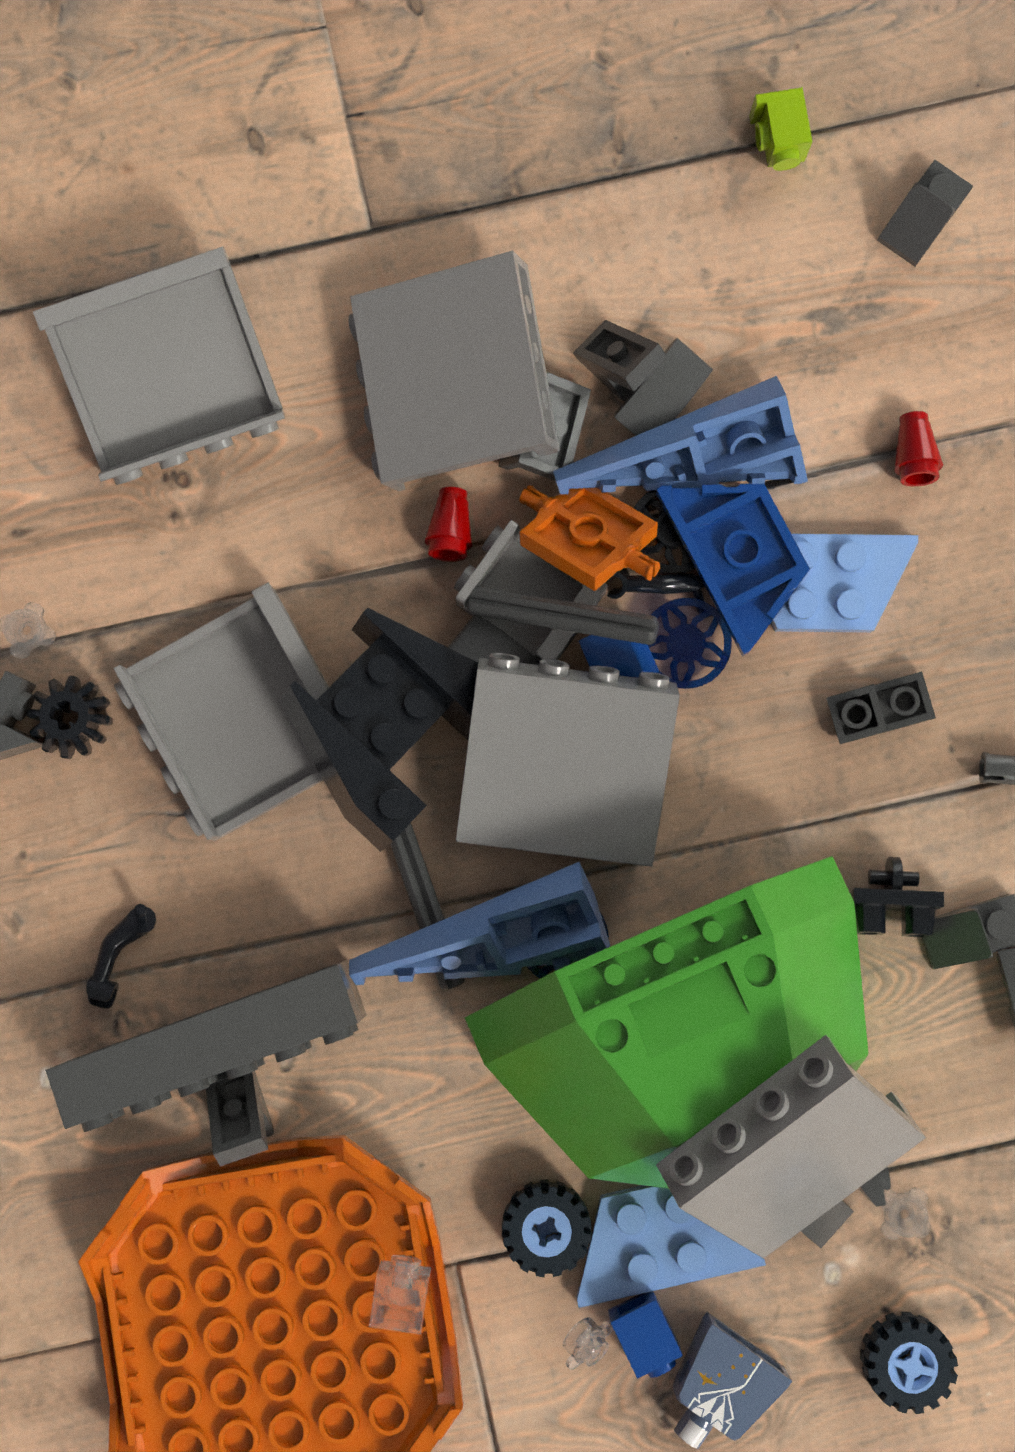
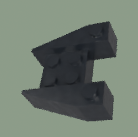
M367 608L361 614L352 631L369 648L317 700L294 681L288 687L280 702L344 818L381 852L427 806L390 769L440 716L445 718L467 740L469 739L478 662Z

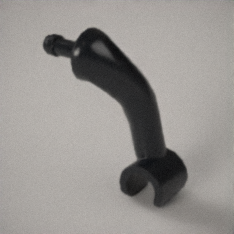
M623 568L613 575L621 579L623 586L614 588L607 593L609 598L618 599L625 592L654 594L692 592L697 605V612L700 615L709 612V607L701 590L705 585L700 576L695 574L656 575L655 577L652 576L651 581H648L641 575H630Z
M143 904L136 905L101 942L93 975L86 984L88 1001L91 1005L104 1009L113 1006L119 988L117 982L109 980L115 960L125 946L143 937L155 927L156 915L152 909L145 907Z

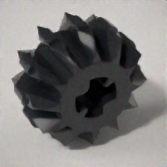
M69 676L65 686L56 679L49 680L50 696L39 691L33 694L34 699L41 703L42 706L40 710L31 709L26 712L28 718L40 721L29 733L31 737L36 739L45 737L42 743L43 751L53 753L59 748L61 758L71 759L75 749L83 756H88L92 753L89 739L104 744L107 740L106 736L97 730L99 725L110 726L113 724L112 717L99 714V712L110 705V701L104 696L95 698L98 691L96 684L88 682L81 687L78 677ZM71 710L78 712L76 723L69 722L70 725L62 723L64 712L69 714Z

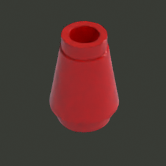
M923 411L905 413L899 417L900 426L894 472L900 476V482L905 486L918 487L932 484L940 478L939 470L943 468V462L929 422L928 413Z
M453 486L443 487L439 490V497L437 498L424 540L425 544L429 546L428 555L430 557L447 562L462 561L466 559L467 550L472 548L467 501L468 492L466 490Z

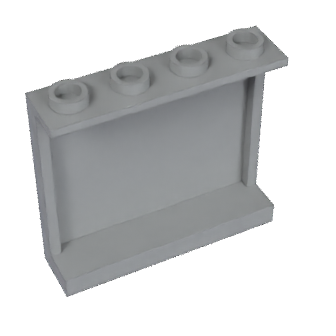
M224 246L33 311L40 331L45 329L101 469V472L98 474L101 482L111 478L114 479L116 485L132 481L143 476L142 467L159 462L161 469L173 467L189 460L186 452L203 446L207 454L233 445L232 436L250 431L252 438L259 437L279 429L277 421L285 419L282 404Z
M513 250L350 296L353 313L349 315V327L353 338L358 342L360 360L356 362V371L361 385L366 390L368 406L364 407V419L369 432L373 434L376 451L372 453L371 462L373 471L377 479L381 481V484L397 491L405 490L404 482L530 451H534L540 456L560 452L528 265Z
M269 582L253 590L254 598L134 665L128 668L118 665L113 668L120 680L114 684L120 699L127 709L135 707L143 722L137 728L144 743L151 752L158 749L166 764L160 770L167 785L174 794L181 791L190 807L184 811L190 827L198 837L204 834L207 840L216 841L323 781L321 774L280 700L294 681L304 688L315 700L329 686L279 596Z
M491 653L489 659L479 658L456 842L653 867L680 697L677 684L669 682L668 676L654 672H641L639 678L619 676V670L607 666H590L589 672L569 669L570 665L568 663L553 659L540 660L539 665L519 663V657L506 653Z
M825 1035L658 1162L656 1166L680 1209L764 1259L926 1137L900 1099L892 1092L886 1096L879 1092L845 1062L830 1038Z

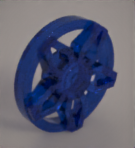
M680 598L661 605L651 614L657 619L661 616L663 629L669 633L668 636H657L655 643L648 645L651 648L661 642L667 643L668 651L666 653H651L656 660L665 661L673 657L670 664L672 678L669 677V682L676 683L677 687L682 689L697 688L711 682L723 671L731 654L732 638L716 608L698 599ZM692 606L700 608L704 612L693 617L691 624H688L687 616L678 607ZM669 610L681 620V625L676 626L674 629L669 624L667 613ZM712 616L713 620L708 630L702 633L697 628L698 623ZM718 624L724 638L723 651L714 642L705 641L706 638L713 635ZM705 648L711 649L721 659L719 662L706 660L701 655ZM695 660L701 666L714 668L708 675L690 681L696 669ZM679 662L688 663L689 667L683 681H679L677 665Z

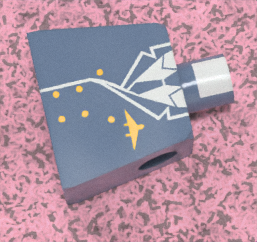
M706 1312L673 1383L676 1399L688 1408L674 1428V1431L683 1441L696 1449L700 1448L713 1427L736 1441L783 1394L792 1383V1379L783 1365L709 1312Z

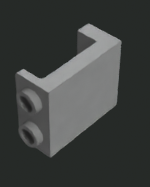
M511 520L505 529L497 526L491 532L482 547V550L487 553L477 568L469 565L454 586V589L459 592L455 598L457 606L473 616L474 614L468 609V600L472 590L477 586L597 606L605 595L608 585L604 583L596 591H593L520 545V525ZM481 616L512 637L539 661L543 659L559 660L577 634V632Z

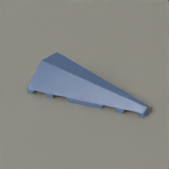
M777 376L553 471L560 495L569 494V489L599 488L602 493L616 492V487L643 486L646 491L656 490L663 485H672V488H700L702 485L734 481H748L749 484H765V480L790 479L794 484L808 482L801 447L793 428L787 396Z
M577 862L350 959L349 976L355 985H364L366 977L397 975L399 982H413L414 975L422 973L442 972L444 979L519 975L521 974L522 967L553 965L556 971L611 946L595 893L580 862Z

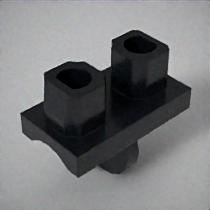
M888 857L885 870L868 871V884L884 885V889L853 888L850 893L855 905L857 935L885 934L886 910L902 911V936L929 937L933 933L935 911L944 907V892L902 890L903 886H919V872L903 871L900 857Z

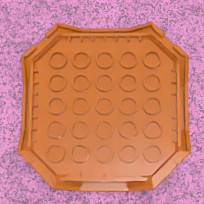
M345 1135L299 1137L268 1143V1150L223 1166L218 1164L213 1152L147 1168L140 1174L120 1202L117 1210L78 1261L96 1304L110 1402L108 1452H431L438 1440L443 1438L463 1409L464 1401L457 1338L441 1239L431 1198Z

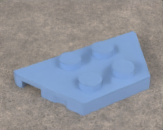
M792 534L810 570L771 622L774 631L871 633L875 630L918 544V535Z
M641 1185L600 1195L583 1275L577 1291L578 1307L581 1308L766 1265L765 1259L680 1209L669 1188Z

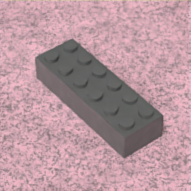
M346 960L79 1056L45 1071L64 1128L67 1129L81 1124L83 1131L88 1132L113 1122V1119L125 1115L123 1109L130 1106L132 1115L159 1106L163 1101L172 1098L170 1093L172 1090L178 1089L180 1097H184L210 1087V1084L219 1081L217 1077L219 1073L226 1071L228 1079L231 1080L253 1072L259 1066L265 1064L263 1057L274 1054L276 1061L281 1062L305 1053L306 1049L312 1047L310 1040L323 1037L324 1043L327 1045L354 1035L353 1032L359 1030L357 1023L367 1014L357 986L349 976V963Z

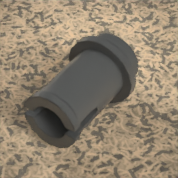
M983 752L981 755L982 760L979 762L980 783L1015 785V756Z

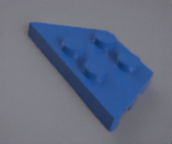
M764 483L740 484L737 487L712 484L702 485L700 488H672V485H663L657 488L656 495L742 656L748 654L810 570Z

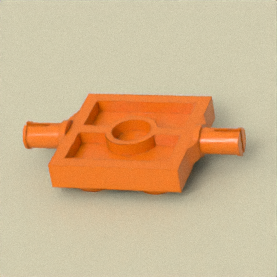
M528 485L527 489L524 488L521 492L520 503L538 512L533 521L520 531V545L593 591H596L617 571L623 568H630L648 581H651L652 576L655 577L659 572L660 562L640 552L657 537L658 522L607 492L602 493L599 488L569 489V494L548 497L531 485Z

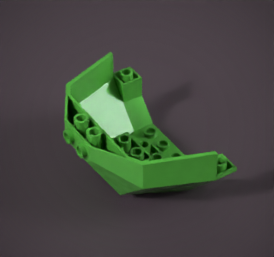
M833 856L745 887L556 970L465 1017V1020L484 1065L587 1178L668 1188L656 1166L658 1162L823 1036L827 1035L845 1062L855 1071L858 1070L868 1056L854 901Z

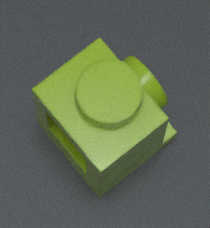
M803 87L756 94L749 118L750 124H755L757 149L759 152L765 151L768 167H773L776 171H784L798 166L801 162H805L813 141Z

